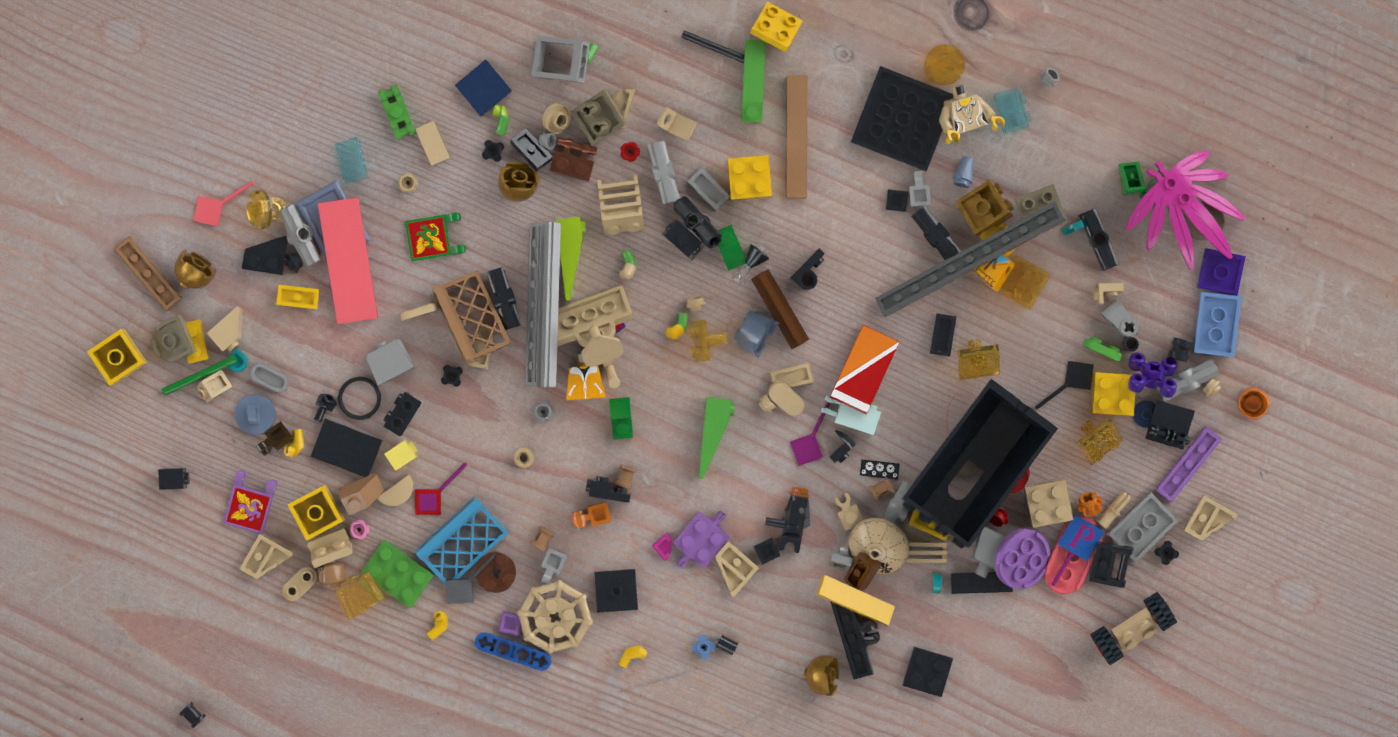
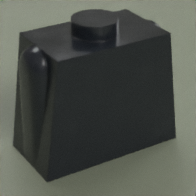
M676 219L662 233L668 241L691 261L705 247L693 233Z

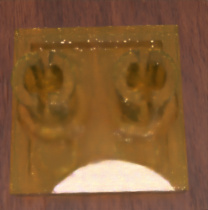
M1015 254L1011 260L1015 265L998 292L1031 310L1051 274Z
M706 319L691 322L689 336L693 338L694 346H691L692 358H695L696 362L710 361V346L728 344L727 332L709 334L707 332Z

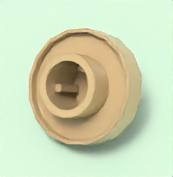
M561 103L550 105L543 114V126L546 130L555 134L566 130L571 121L569 108Z

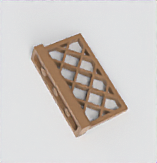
M478 270L442 286L437 285L433 287L432 293L437 303H439L440 310L465 365L511 344ZM476 278L478 282L476 291L465 287L467 280ZM454 286L461 290L456 299L449 296L446 289ZM463 290L474 294L471 304L460 300ZM477 295L486 299L487 303L484 309L473 305ZM458 303L469 307L466 317L457 314L456 308ZM472 308L483 312L479 322L468 318ZM485 313L494 317L493 327L482 323ZM466 322L478 325L474 335L465 332ZM480 326L491 330L488 340L477 337ZM493 332L502 334L505 341L496 344L490 342ZM478 340L486 343L484 350L475 354L472 347L474 341Z

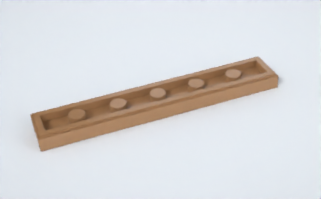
M787 75L786 198H807L808 75Z

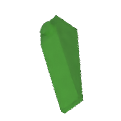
M745 39L741 122L762 123L766 42L763 40Z
M707 397L699 479H703L729 422V418L734 416L735 404H731V399Z

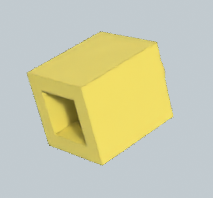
M404 440L384 455L395 471L417 458L416 452L418 450L412 441L408 443L407 440Z

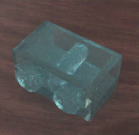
M1020 88L995 93L994 99L998 114L1005 120L1004 127H1002L1003 134L1029 128L1031 117L1029 111L1025 112L1024 104L1026 103L1024 91L1020 92Z

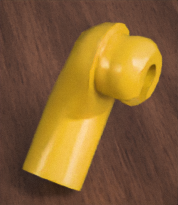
M443 611L434 613L435 627L427 632L432 641L447 630L448 617Z
M639 645L628 647L617 664L627 668L631 659H644L647 651Z

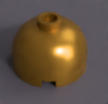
M509 162L506 164V167L500 169L498 187L505 198L511 201L522 202L534 195L538 188L540 177L535 169L533 171L529 168V164L525 162Z
M183 250L175 262L174 269L179 284L187 289H201L207 286L215 277L216 269L212 270L210 268L211 262L198 253L192 251L191 254H187V250Z
M834 655L815 657L809 663L808 668L804 670V679L807 680L808 686L816 694L833 696L836 693L838 685H834L835 678L839 679V664Z

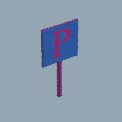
M1074 514L1073 520L1070 521L1057 543L1070 551L1052 582V586L1057 584L1073 554L1088 561L1096 548L1097 541H1100L1104 534L1103 530Z

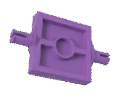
M721 510L713 520L698 511L675 538L673 543L684 554L676 563L680 568L683 569L689 560L695 561L705 568L729 540L730 536L719 525L727 516Z

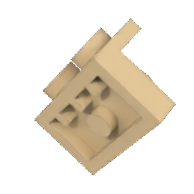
M345 528L307 542L314 568L352 554V544Z

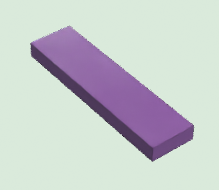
M1205 426L1155 490L1172 503L1222 438Z

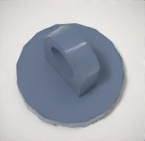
M251 394L245 396L238 402L235 408L236 423L242 431L248 434L258 435L268 431L276 418V410L273 403L263 395Z

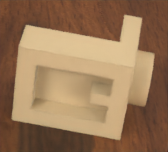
M1124 283L1097 284V288L1093 289L1094 300H1097V304H1104L1103 292H1106V296H1118L1119 292L1124 291Z
M220 370L197 385L198 394L209 403L215 397L231 389L232 385L223 371Z

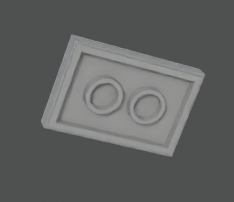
M1149 492L1107 535L1116 545L1133 547L1134 550L1133 554L1130 555V559L1136 564L1179 520L1152 492Z

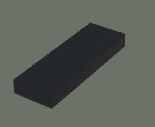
M975 572L951 573V594L1013 592L1012 587L1000 581L996 572H988L986 578L975 574Z

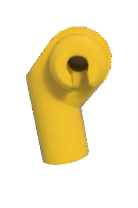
M302 429L292 430L294 439L288 447L284 448L285 456L293 458L304 448Z

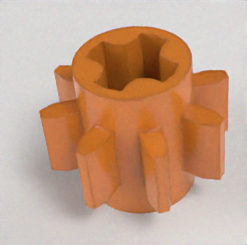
M1086 492L1078 498L1080 504L1077 507L1079 512H1083L1084 517H1093L1102 511L1101 505L1103 501L1101 496L1097 497L1096 492Z

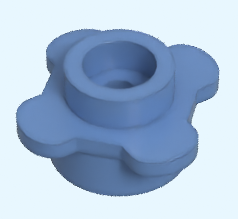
M701 635L698 637L697 643L692 645L691 649L705 660L709 658V653L715 650L716 644L707 640L705 635Z

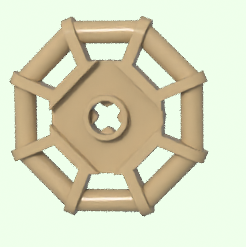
M562 580L530 588L529 595L521 608L517 610L524 634L523 639L547 651L548 654L572 647H579V643L590 625H593V619H591L586 600L587 595L566 585ZM556 591V595L550 598H543V596L541 595L544 593ZM561 591L575 599L572 601L560 596ZM537 598L540 602L534 611L529 610ZM578 603L582 617H577L574 611V606ZM558 612L560 620L552 621L549 615ZM527 616L534 617L536 627L533 630L530 628ZM575 623H582L575 636H573L570 631ZM541 632L550 638L549 643L535 635ZM565 635L569 638L567 641L553 644L554 638H561Z

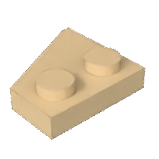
M1203 495L1183 531L1202 541L1213 532L1222 528L1223 525L1235 519L1238 514Z
M260 533L239 570L255 579H259L293 556L294 552Z
M729 541L715 555L730 594L734 598L759 567Z

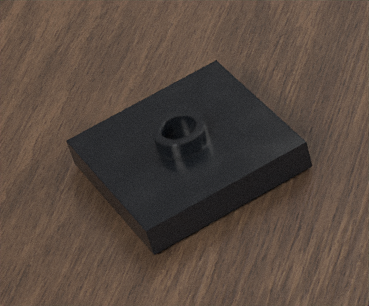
M635 569L595 571L597 613L638 610Z

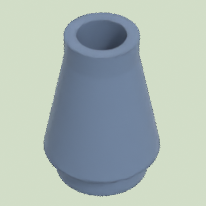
M962 157L953 176L954 185L969 188L970 184H972L973 158Z

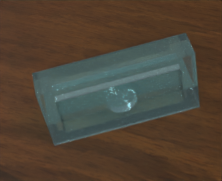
M354 137L348 141L336 143L335 147L344 182L349 183L369 178L359 138Z

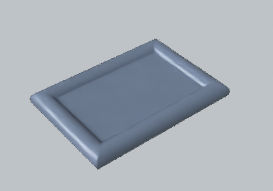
M337 180L294 203L305 224L311 228L313 238L325 258L326 252L318 203L347 199ZM364 228L365 239L367 243L371 241V239Z

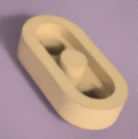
M310 566L301 568L283 586V596L289 601L300 599L318 581L316 569ZM305 573L310 574L311 579L309 581L304 579ZM291 587L296 589L295 595L289 593Z

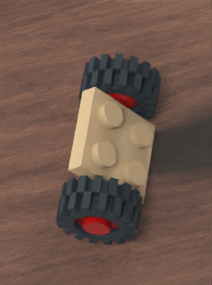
M1158 592L1143 600L1147 608L1113 628V637L1105 626L1090 634L1097 649L1109 665L1124 657L1121 650L1123 652L1131 650L1140 641L1152 637L1158 631L1154 620L1162 631L1177 623L1171 609Z

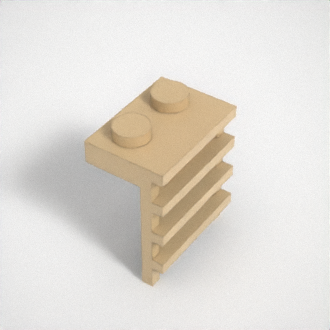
M633 175V181L603 185L601 180H597L604 234L615 235L620 232H637L645 229L638 175ZM635 188V191L603 195V192ZM629 199L637 200V202L604 206V203L606 202H614Z

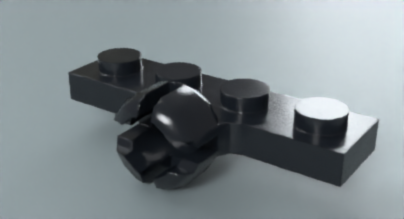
M830 601L853 680L873 675L874 672L867 647L878 643L880 634L879 631L870 634L868 632L876 630L878 628L874 620L861 622L858 620L856 612Z

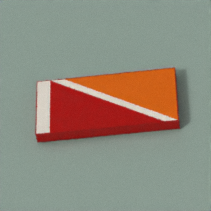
M862 325L829 398L867 415L900 341Z

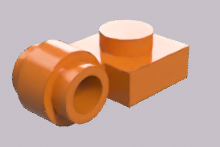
M607 502L587 506L588 514L584 513V510L572 512L571 517L572 525H575L576 529L587 526L588 520L591 521L592 527L612 522Z

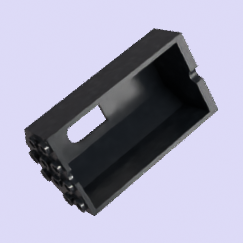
M990 379L902 496L901 500L904 501L902 505L911 512L915 510L919 513L918 518L924 523L930 524L931 522L935 525L934 530L943 537L947 535L953 539L952 543L960 549L964 547L969 548L1058 428L993 379ZM969 459L984 470V473L965 498L956 500L949 495L948 487Z

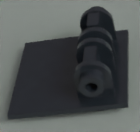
M1156 400L1145 439L1183 450L1185 444L1188 445L1190 442L1188 433L1195 411Z

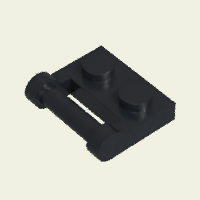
M1097 541L1089 582L1125 588L1128 562L1134 548ZM1116 553L1122 554L1117 578H1111Z

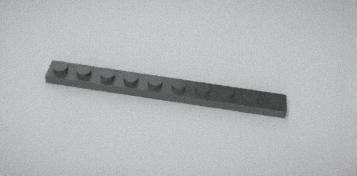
M1055 201L875 299L883 316L887 317L1066 220Z

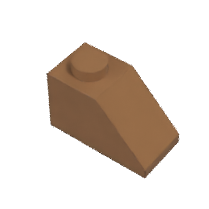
M377 473L339 488L340 499L348 516L368 508L385 491Z

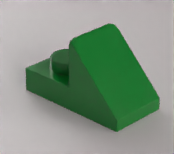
M630 397L609 399L613 440L633 438Z

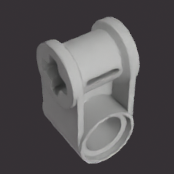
M1116 299L1100 313L1123 337H1131L1137 333L1139 328L1137 321ZM1131 323L1133 325L1131 327L1132 332H1125L1126 326L1124 324L1128 325Z

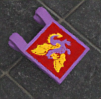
M239 470L235 476L223 523L263 534L277 481L270 479L265 492L244 487L242 485L246 472Z

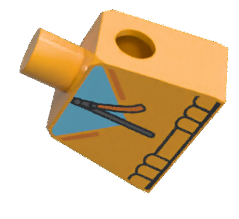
M1014 249L973 270V272L998 292L1015 265L1007 258Z

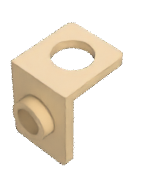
M668 107L664 108L657 122V125L665 131L686 141L689 140L697 124ZM669 114V120L664 124V119Z

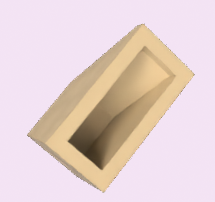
M240 306L234 308L207 332L208 336L223 352L227 350L231 352L239 345L237 341L241 339L243 309Z

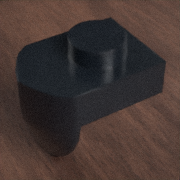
M835 430V433L844 444L829 457L834 463L837 461L841 463L849 457L847 452L856 444L848 435Z

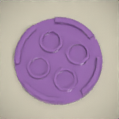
M1028 528L1018 529L1008 534L1000 543L995 554L994 567L1000 581L1009 587L1023 589L1036 584L1046 572L1045 568L1048 556L1050 555L1047 540L1040 533Z

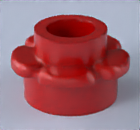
M634 142L624 143L621 146L620 155L624 160L633 162L640 155V148Z
M998 509L990 519V522L996 527H1001L1003 524L1006 525L1009 521L1007 512L1004 509Z

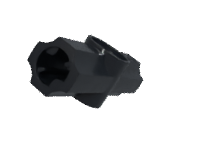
M683 196L677 199L673 204V210L684 221L686 228L692 230L708 248L712 249L718 246L722 241V235L711 224L710 218L703 215L687 197Z
M923 206L911 216L923 231L926 240L933 248L938 250L944 260L961 252L949 237L950 234L946 228L934 218L926 206Z
M1094 208L1078 215L1084 224L1089 244L1093 248L1102 271L1119 265L1109 242V236L1103 228L1096 209ZM1096 234L1103 236L1104 242L1100 246L1094 242Z
M500 267L486 272L493 292L491 293L496 310L499 311L504 329L508 330L521 326L515 306L516 300L512 288L509 287L504 268Z

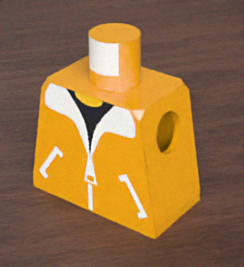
M578 354V367H569L566 399L605 398L606 393L599 366H587L582 355Z

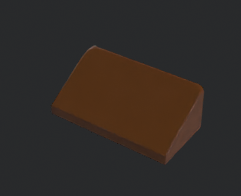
M860 552L844 580L849 586L863 591L867 589L882 563Z

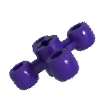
M1139 352L1131 354L1128 362L1129 368L1132 371H1140L1142 374L1135 373L1130 376L1128 382L1130 391L1139 393L1143 390L1144 386L1150 389L1159 387L1162 396L1170 398L1175 395L1177 383L1173 379H1165L1163 375L1172 376L1175 373L1177 363L1173 358L1166 357L1161 361V364L1155 361L1146 363L1143 354Z

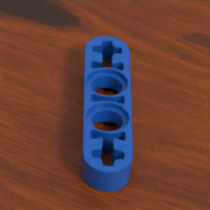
M486 632L480 633L475 639V646L480 651L541 671L548 669L551 665V656L544 651ZM486 636L488 637V642L493 643L494 639L498 640L494 646V651L490 650L491 645L482 647L479 639H483ZM502 642L509 645V651L506 654H501L498 651V645ZM520 649L528 651L529 657L526 660H520L517 657V652ZM532 652L536 653L534 656L536 658L545 656L548 664H544L541 667L536 660H533V664L529 663L532 658Z

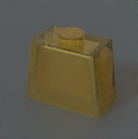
M369 571L357 577L353 574L344 580L346 584L335 590L348 620L360 615L387 598V595Z

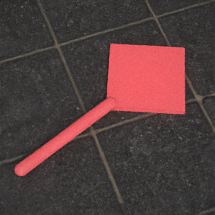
M251 181L222 201L198 196L193 221L218 227L223 204L254 185L255 182Z

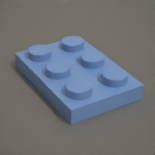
M1200 292L1193 353L1235 357L1241 296Z

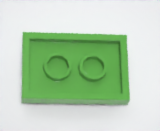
M383 540L361 572L363 576L409 608L414 605L434 576L432 572L386 540Z

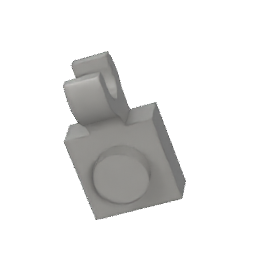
M913 171L915 186H909L910 207L931 205L930 185H923L922 171Z
M549 548L541 567L546 569L541 582L549 584L554 572L560 575L568 556Z

